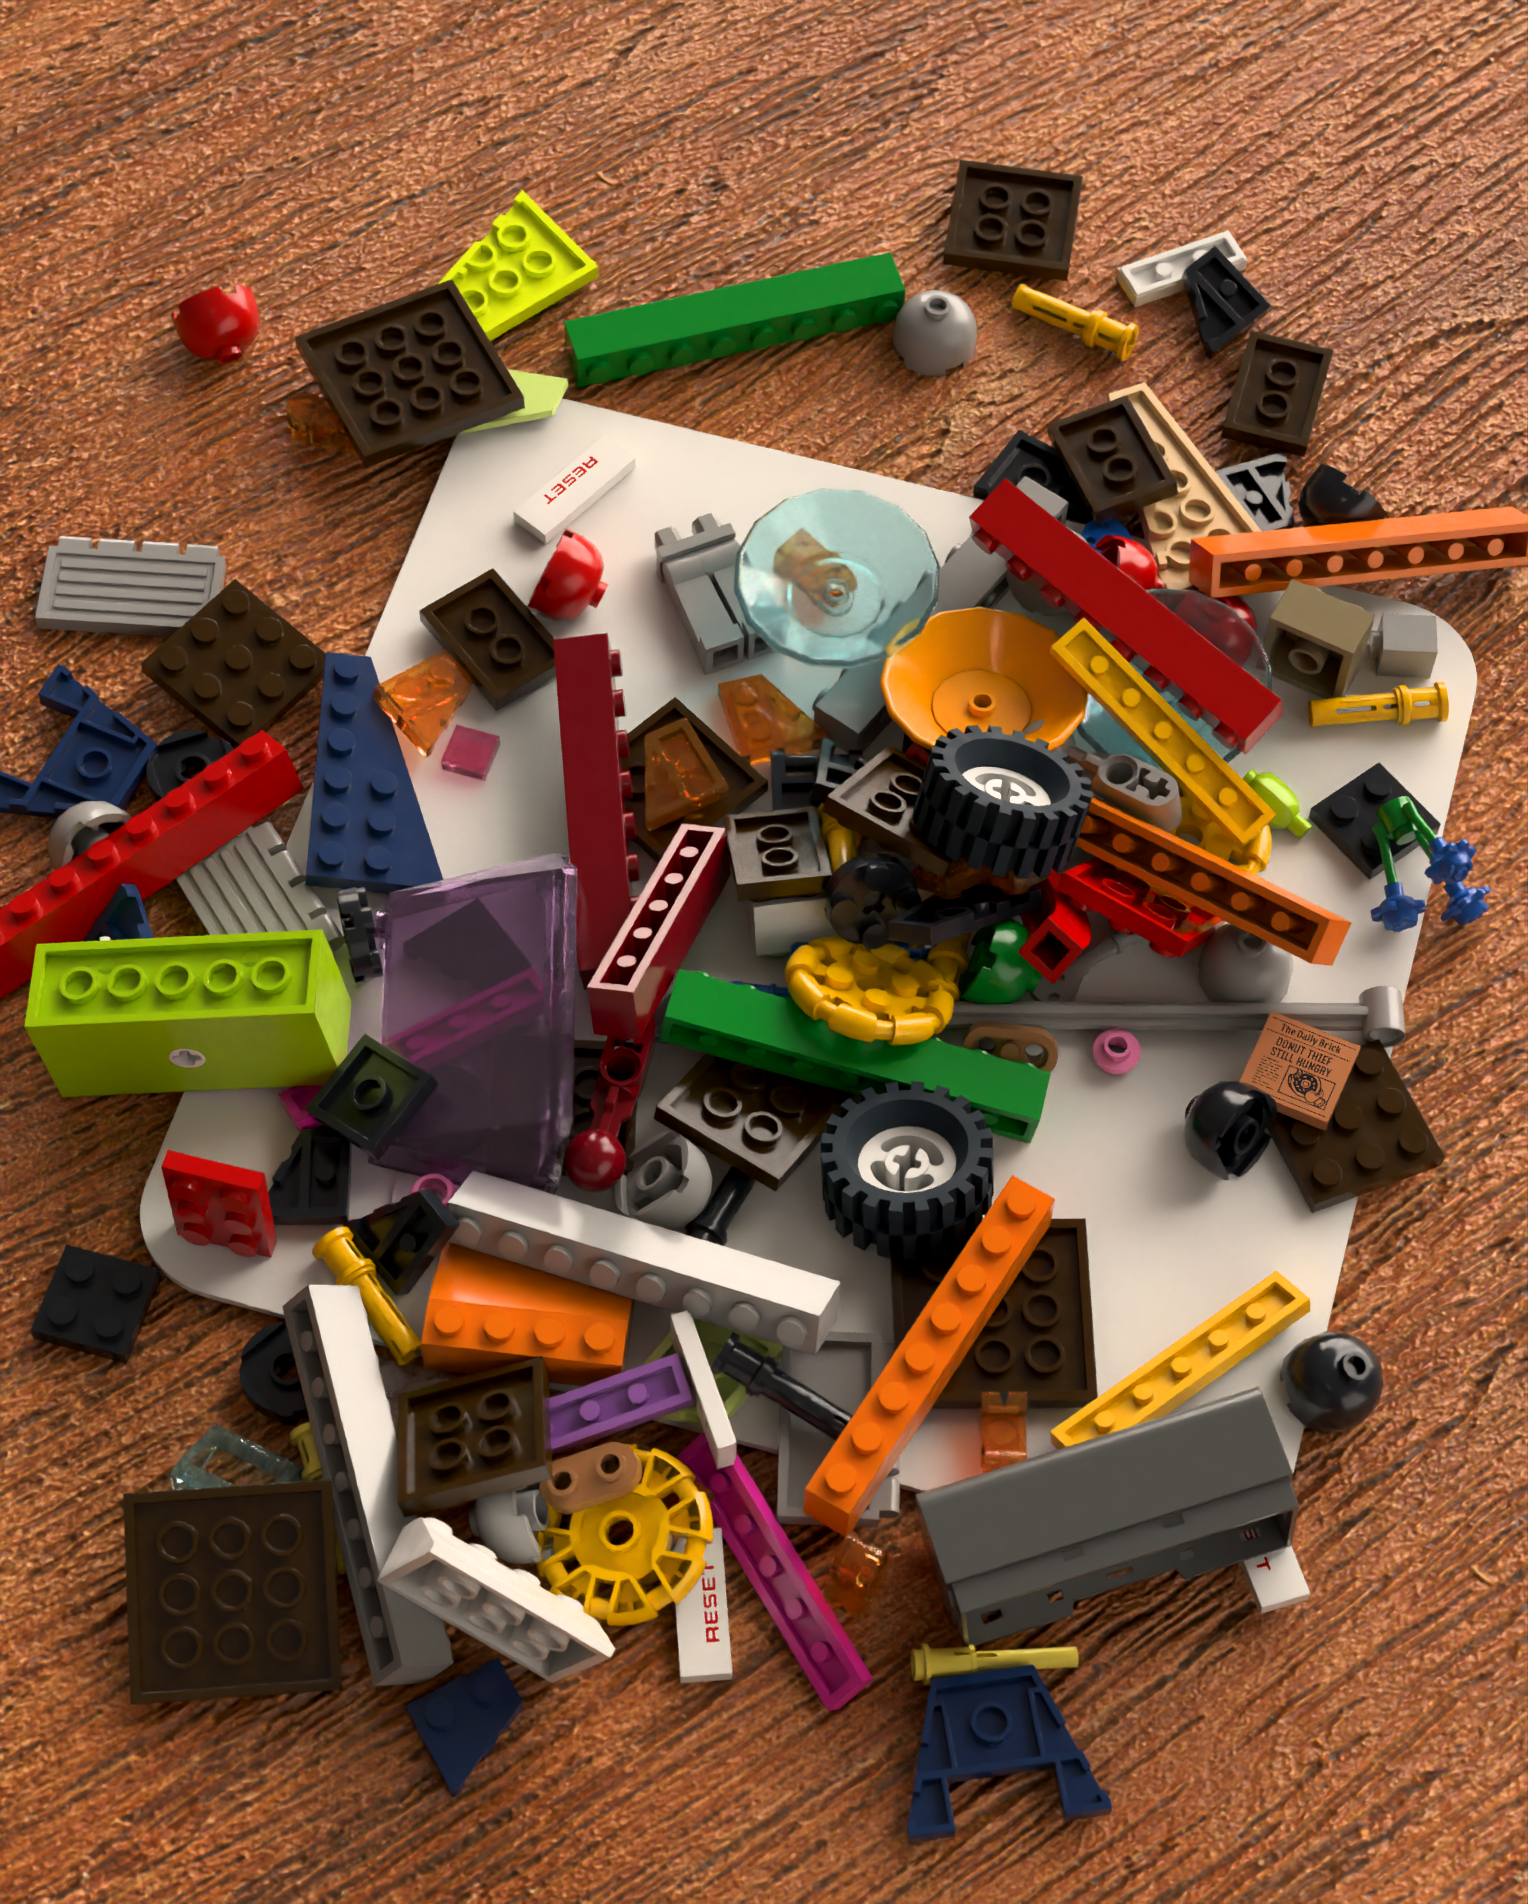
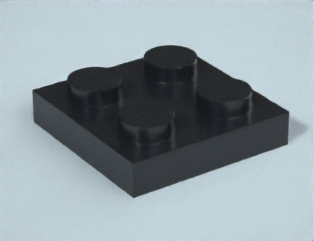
M1380 762L1311 807L1308 817L1369 880L1384 871L1379 842L1371 829L1374 825L1380 823L1376 816V812L1380 807L1395 798L1408 796L1413 801L1419 815L1435 835L1438 834L1441 825ZM1389 839L1394 863L1420 846L1416 839L1403 845H1397L1394 839Z
M364 1034L304 1110L314 1120L379 1161L439 1083L431 1074Z
M66 1244L31 1328L33 1339L127 1364L160 1283V1270Z

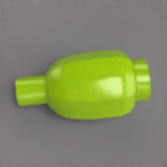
M1252 768L1245 774L1242 779L1277 814L1268 826L1275 829L1287 828L1299 839H1302L1311 829L1312 825L1299 814V801L1292 790L1270 772L1259 774Z

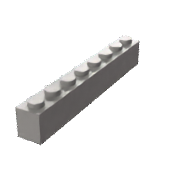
M1025 476L1016 487L1065 525L1068 501ZM971 536L962 545L957 543L950 550L945 564L937 573L932 571L925 577L917 595L911 601L905 600L900 604L893 616V621L885 630L878 629L872 635L863 654L858 659L852 658L846 663L841 671L839 680L831 689L826 687L818 694L812 706L814 711L813 731L823 738L837 743L836 746L847 753L848 750H862L864 752L892 721V718L888 715L879 686L887 651L907 628L940 612L975 607L993 609L1010 590L1006 579L1007 567L1005 563L1007 561L995 551L991 555L984 552L975 544Z
M475 1170L471 1172L448 1202V1210L460 1223V1226L448 1240L450 1243L676 1313L687 1310L688 1313H691L692 1318L792 1349L816 1355L836 1322L840 1281Z
M308 1284L284 1304L282 1308L324 1480L331 1479L333 1481L334 1522L374 1686L426 1683L454 1664L451 1655V1644L446 1635L443 1619L377 1581L403 1527L415 1521L417 1516L404 1517L398 1506V1441L391 1417L390 1403L386 1398L379 1370V1359L374 1350L367 1322V1312L363 1306L358 1286Z

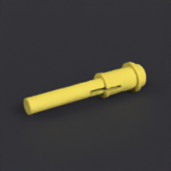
M928 1643L921 1644L920 1649L911 1650L913 1681H922L924 1686L930 1685L931 1679L1028 1665H1034L1035 1669L1078 1667V1651L1076 1646L975 1651L974 1645L929 1649Z

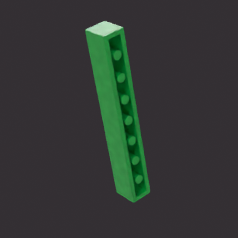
M888 252L564 321L565 350L578 387L602 384L618 378L644 375L660 369L685 366L693 362L716 357L723 358L735 353L765 349L772 345L796 340H807L814 336L837 331L844 332L865 325L890 322L896 319L898 312L905 303L906 289L892 254Z
M678 969L659 1038L660 1041L821 1086L850 1092L857 1096H860L861 1091L870 1087L873 1088L876 1095L885 1093L884 1083L897 1081L899 1090H910L911 1081L924 1082L925 1092L933 1093L936 1086L939 1085L949 1089L950 1101L953 1102L962 1095L970 1101L971 1113L979 1109L985 1117V1129L990 1128L991 1133L1029 1144L1040 1122L1051 1072L1038 1069L1035 1065L1028 1062H1013L991 1056V1054L981 1049H966L945 1043L942 1039L935 1036L926 1041L908 1045H888L887 1040L874 1039L872 1043L859 1041L830 1030L828 1023L822 1019L813 1020L798 1007L792 997L783 998L759 991L756 987L748 984L737 985L715 979L705 972H690L683 969Z

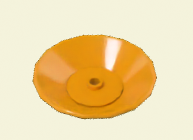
M983 607L940 612L907 628L887 651L879 682L888 715L914 743L930 751L933 745L935 746L937 738L941 735L947 737L948 731L955 728L965 733L966 726L978 725L982 732H987L989 726H997L1002 728L1003 734L1012 735L1013 730L1023 732L1028 724L1039 719L1045 721L1043 726L1033 733L1026 734L1024 739L1035 743L1040 738L1049 743L1048 750L1051 751L1063 745L1084 719L1089 693L1049 653L1050 647L1061 638L1054 630L1019 613Z

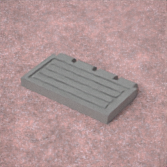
M60 536L58 546H49L35 615L37 628L171 637L223 590L227 569L225 557H220L219 546L187 544L186 554L184 555L180 554L179 543L144 541L142 551L137 552L135 540L100 538L98 548L93 549L92 538Z
M265 822L255 828L250 826L175 878L176 883L208 935L323 929L332 952L342 947L345 943V938L331 916L326 914L327 910L312 886L305 885V875L291 853L286 850V845L270 822Z
M829 1332L816 1355L783 1346V1351L781 1352V1371L851 1415H854L893 1356L894 1343H882V1334ZM781 1406L779 1407L776 1519L779 1524L824 1525L803 1512L804 1493L806 1486L836 1441ZM900 1457L887 1476H894L900 1473ZM892 1477L885 1478L854 1527H878L879 1518H896L899 1516L900 1481Z

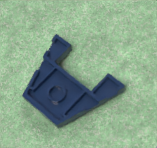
M58 664L38 694L40 704L75 719L33 783L0 771V813L58 818L71 806L86 801H105L124 810L147 774V763L149 758L152 761L153 756L158 752L157 744L118 711L114 713L99 700L96 692L87 685L83 687L72 677L71 671L65 666Z
M1034 1665L931 1679L907 1827V1844L955 1837L956 1828L947 1784L952 1782L1053 1769L1063 1821L1111 1814L1112 1805L1110 1798L1105 1790H1101L1091 1772L1090 1763L1083 1751L1079 1750L1065 1726V1719Z

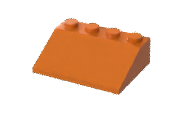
M447 1242L441 1250L428 1299L421 1339L424 1369L476 1374L542 1356L548 1368L549 1383L583 1387L625 1372L635 1300Z

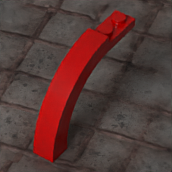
M914 742L905 752V754L927 765L931 753L930 750ZM984 866L992 874V868ZM1051 869L1049 876L1041 878L1031 871L1029 879H1017L1012 871H1006L1004 877L992 875L998 884L1041 888L1042 907L1020 914L1023 925L1028 933L1026 943L1020 948L1018 953L1050 983L1054 984L1089 945L1091 927L1086 911L1071 905L1067 901L1068 895L1056 889L1063 875L1061 870L1056 872Z

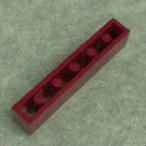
M681 824L587 986L594 1034L612 1036L618 1039H641L731 876L726 828Z

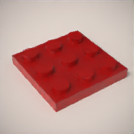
M1094 857L1064 872L1056 888L1068 895L1067 901L1074 907L1086 912L1094 910L1109 918L1107 922L1112 928L1127 935L1136 933L1150 941L1149 947L1153 951L1168 958H1174L1175 956L1180 958L1207 941L1217 927L1225 923L1224 920L1196 906L1189 908L1185 903L1172 896L1161 893L1156 894L1150 891V886L1142 879L1127 872L1117 871L1114 865L1098 857Z

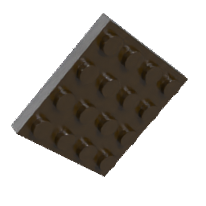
M452 279L295 337L296 348L365 468L525 408L522 392Z
M1086 1218L1051 1219L1049 1228L931 1409L1083 1408L1098 1397ZM966 1229V1242L954 1248L949 1241L943 1243V1254L930 1257L928 1249L925 1248L917 1250V1259L903 1260V1250L892 1249L890 1273L894 1353L973 1235L969 1230ZM999 1392H1009L1006 1406H1004Z
M331 1479L123 1493L131 1705L342 1690L333 1481Z

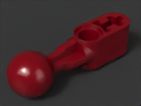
M654 1016L650 1020L641 1039H634L633 1049L626 1047V1041L630 1039H618L607 1036L599 1062V1075L589 1104V1110L593 1114L590 1129L576 1135L569 1142L563 1157V1165L567 1177L575 1186L584 1191L602 1192L617 1184L625 1171L626 1155L617 1137L621 1124L631 1119L635 1103L641 1096L655 1050L656 1031ZM617 1073H624L631 1078L625 1081H617L611 1078V1076Z

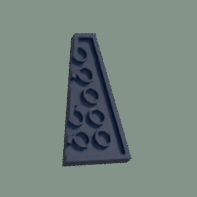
M326 652L305 885L337 889L364 887L366 892L445 900L447 889L372 658Z

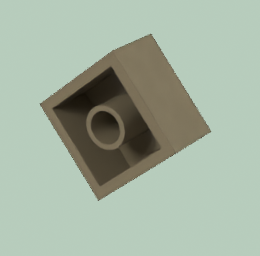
M1292 579L1270 616L1258 670L1323 699L1345 697L1362 666L1375 614L1364 610L1357 604L1347 603L1326 594L1315 586L1306 585Z

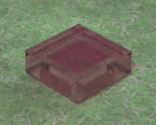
M456 724L441 760L442 770L485 781L499 749L500 736Z

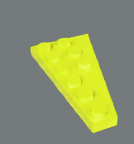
M522 190L514 198L513 207L505 215L500 214L492 223V230L481 242L475 241L438 284L451 279L454 281L488 339L492 341L598 278V266Z

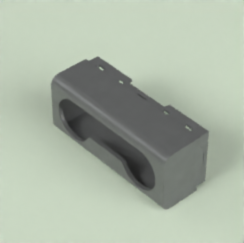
M1259 1387L1238 1392L915 1495L919 1528L950 1624H953V1626L957 1625L964 1647L968 1645L976 1647L1073 1616V1602L1176 1570L1186 1580L1292 1546L1299 1508L1292 1484L1293 1472ZM1258 1528L1261 1536L1241 1541L1239 1533ZM1193 1549L1195 1557L1181 1561L1178 1553ZM1132 1568V1572L1108 1578V1575ZM1061 1590L1064 1599L1049 1603L1047 1595ZM997 1610L1001 1611L1003 1618L983 1624L982 1615Z

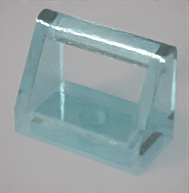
M214 1424L180 1458L170 1474L174 1490L234 1486L203 1470L217 1447L277 1477L278 1479L275 1483L299 1482L303 1467L218 1424Z

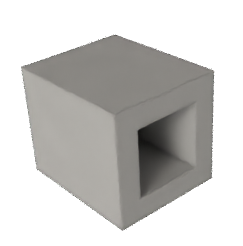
M1382 613L1378 630H1371L1368 643L1369 657L1376 658V676L1430 679L1438 653L1436 616Z

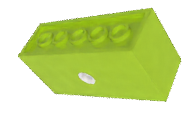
M323 929L111 940L110 937L104 936L100 937L99 941L36 944L24 1027L62 1097L324 1085L347 1056L352 1001Z

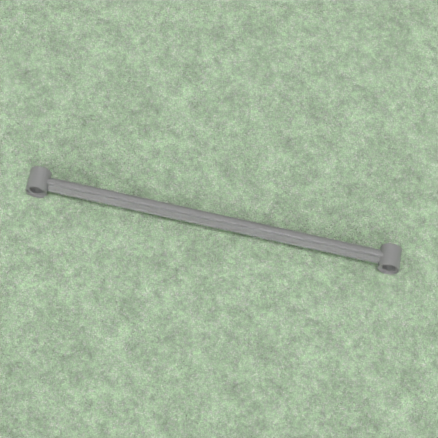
M671 982L653 1015L656 1022L655 1041L662 1044H671L660 1041L659 1038L675 982ZM1376 986L1364 990L1359 995V1003L1015 1001L1012 1004H976L970 1001H954L952 1018L944 1028L969 1029L973 1024L980 1021H994L1042 1029L1263 1030L1270 1012L1273 1011L1321 1031H1362L1365 1044L1379 1039L1384 1048L1396 1046L1406 1038L1402 993L1397 988L1390 986Z

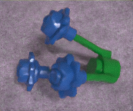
M1408 796L1395 798L1378 809L1376 816L1380 823L1374 825L1371 829L1379 842L1387 885L1384 886L1386 899L1382 901L1380 906L1370 911L1372 921H1383L1387 931L1392 930L1400 933L1405 929L1416 926L1418 914L1426 911L1425 900H1414L1412 897L1405 895L1402 883L1397 881L1389 839H1394L1397 845H1403L1416 839L1429 858V864L1431 865L1425 870L1424 874L1427 878H1431L1435 885L1443 881L1446 885L1443 888L1450 899L1447 902V909L1440 917L1442 922L1454 919L1463 926L1473 923L1476 919L1482 917L1483 912L1488 911L1484 896L1491 891L1489 886L1477 889L1476 887L1466 888L1462 883L1467 878L1469 871L1473 869L1471 858L1476 853L1474 846H1470L1466 839L1448 844L1443 837H1437L1419 815L1413 801Z

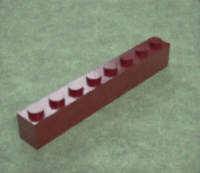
M608 633L553 639L578 971L584 990H587L588 984L640 896H633L632 882L640 881L637 853L630 854L629 840L637 839L634 812H626L625 799L633 798V786L630 770L623 771L622 758L630 757L627 730H619L618 717H626V704L623 689L616 690L615 677L623 676L620 649H611Z

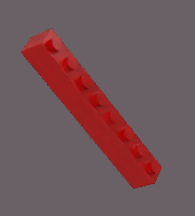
M1006 478L969 516L973 533L971 538L980 549L989 555L995 551L1007 561L1005 566L1017 579L1022 582L1029 579L1040 588V595L1049 605L1058 610L1063 606L1075 616L1073 618L1075 624L1082 618H1085L1128 663L1132 662L1144 672L1142 677L1157 692L1163 693L1164 690L1168 691L1178 699L1176 704L1186 716L1194 721H1198L1201 718L1213 728L1211 731L1213 736L1226 748L1232 750L1236 746L1244 754H1247L1282 716L1281 698Z
M261 730L0 909V1000L32 978L36 944L83 942L121 884H134L139 890L142 901L301 792L304 788L287 750Z

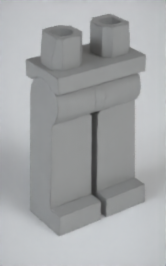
M713 513L697 517L692 522V536L681 539L677 529L671 526L655 532L656 573L661 583L665 582L668 593L705 675L742 663L743 652L747 659L751 660L786 647L787 621L780 609H774L752 572L742 548L737 540L734 539L736 532L731 523L722 525ZM770 633V637L766 641L755 643V638ZM729 647V651L722 657H713L714 652Z

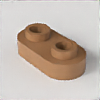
M980 1021L973 1024L966 1031L963 1038V1048L981 1049L991 1054V1056L1013 1062H1028L1035 1065L1038 1069L1049 1072L1054 1069L1058 1059V1045L1055 1038L1047 1030L1038 1027ZM988 1037L994 1040L995 1046L991 1049H983L979 1046L978 1041ZM1030 1044H1038L1042 1047L1043 1051L1041 1054L1033 1056L1028 1054L1025 1048Z
M609 1442L552 1462V1479L540 1482V1492L544 1500L556 1511L566 1514L575 1513L631 1493L641 1480L642 1464L639 1457L630 1447L620 1442ZM612 1460H619L618 1470L612 1474H606V1465ZM565 1476H571L570 1486L565 1490H558L557 1484L559 1480Z

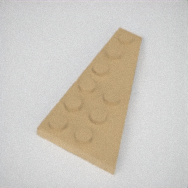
M1144 382L1109 393L1107 402L1126 395L1129 397L1177 481L1178 495L1137 509L1149 552L1155 559L1159 577L1163 582L1162 596L1165 606L1181 601L1187 595L1198 590L1197 587L1189 582L1190 545L1192 538L1262 531Z

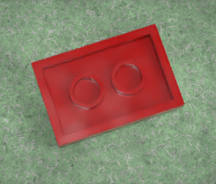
M167 1150L161 1168L177 1235L182 1236L186 1241L195 1245L205 1246L212 1243L229 1247L232 1252L244 1257H254L257 1254L271 1258L277 1243L265 1174Z

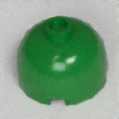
M1009 918L976 931L970 943L976 947L972 953L968 970L961 975L958 986L961 991L960 998L976 1004H1012L1020 999L1025 990L1030 993L1035 990L1042 974L1018 953L1020 948L1026 943L1028 931L1024 925L1013 918Z

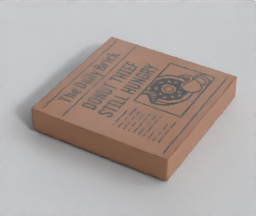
M1271 1011L1239 1081L1256 1086L1270 1094L1276 1101L1277 1112L1325 1131L1358 1057L1361 1046Z

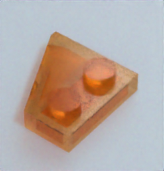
M445 649L374 686L372 698L426 758L432 754L438 738L444 729L447 730L457 708L462 706L470 693L473 679Z
M762 674L718 684V696L737 752L750 765L769 761L771 750H785V755H795L820 749L823 738H827L826 732Z
M686 717L645 735L646 827L649 831L729 796L726 781Z

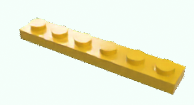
M1082 618L1050 647L1049 653L1167 774L1175 778L1177 784L1240 849L1274 820L1277 814L1085 618Z
M1278 1271L1273 1272L1050 1431L1051 1444L1057 1449H1061L1167 1415L1309 1313L1310 1299Z

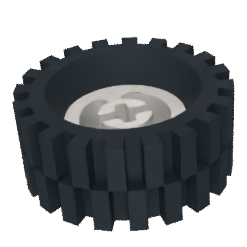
M978 725L966 726L965 733L955 728L948 731L947 737L941 735L937 738L935 746L933 745L916 797L913 818H918L916 826L920 833L929 832L927 841L934 847L944 845L946 847L944 855L953 860L960 856L967 859V867L979 871L981 865L992 868L991 875L1001 877L1005 876L1006 871H1012L1017 879H1029L1030 873L1033 871L1041 878L1049 876L1051 869L1056 872L1062 870L1066 862L1069 863L1073 855L1093 796V792L1090 791L1092 786L1090 779L1082 777L1084 769L1078 763H1067L1069 759L1068 754L1062 750L1055 752L1048 750L1049 743L1040 738L1034 743L1024 739L1026 733L1013 730L1012 735L1003 734L1002 728L997 726H989L987 732H982Z
M898 1081L884 1083L885 1093L876 1095L872 1087L860 1092V1104L857 1105L850 1098L840 1105V1117L832 1114L826 1123L827 1133H822L820 1142L823 1201H825V1212L829 1221L835 1219L836 1231L843 1238L853 1232L854 1246L865 1251L873 1243L877 1245V1256L885 1258L891 1257L892 1249L903 1250V1260L917 1259L918 1249L927 1248L930 1257L943 1254V1243L949 1241L954 1248L966 1242V1229L974 1233L983 1220V1215H986L992 1206L993 1137L991 1129H985V1117L979 1109L971 1113L970 1101L962 1095L953 1102L950 1101L949 1089L939 1085L936 1086L933 1093L925 1092L924 1082L911 1081L910 1090H899Z

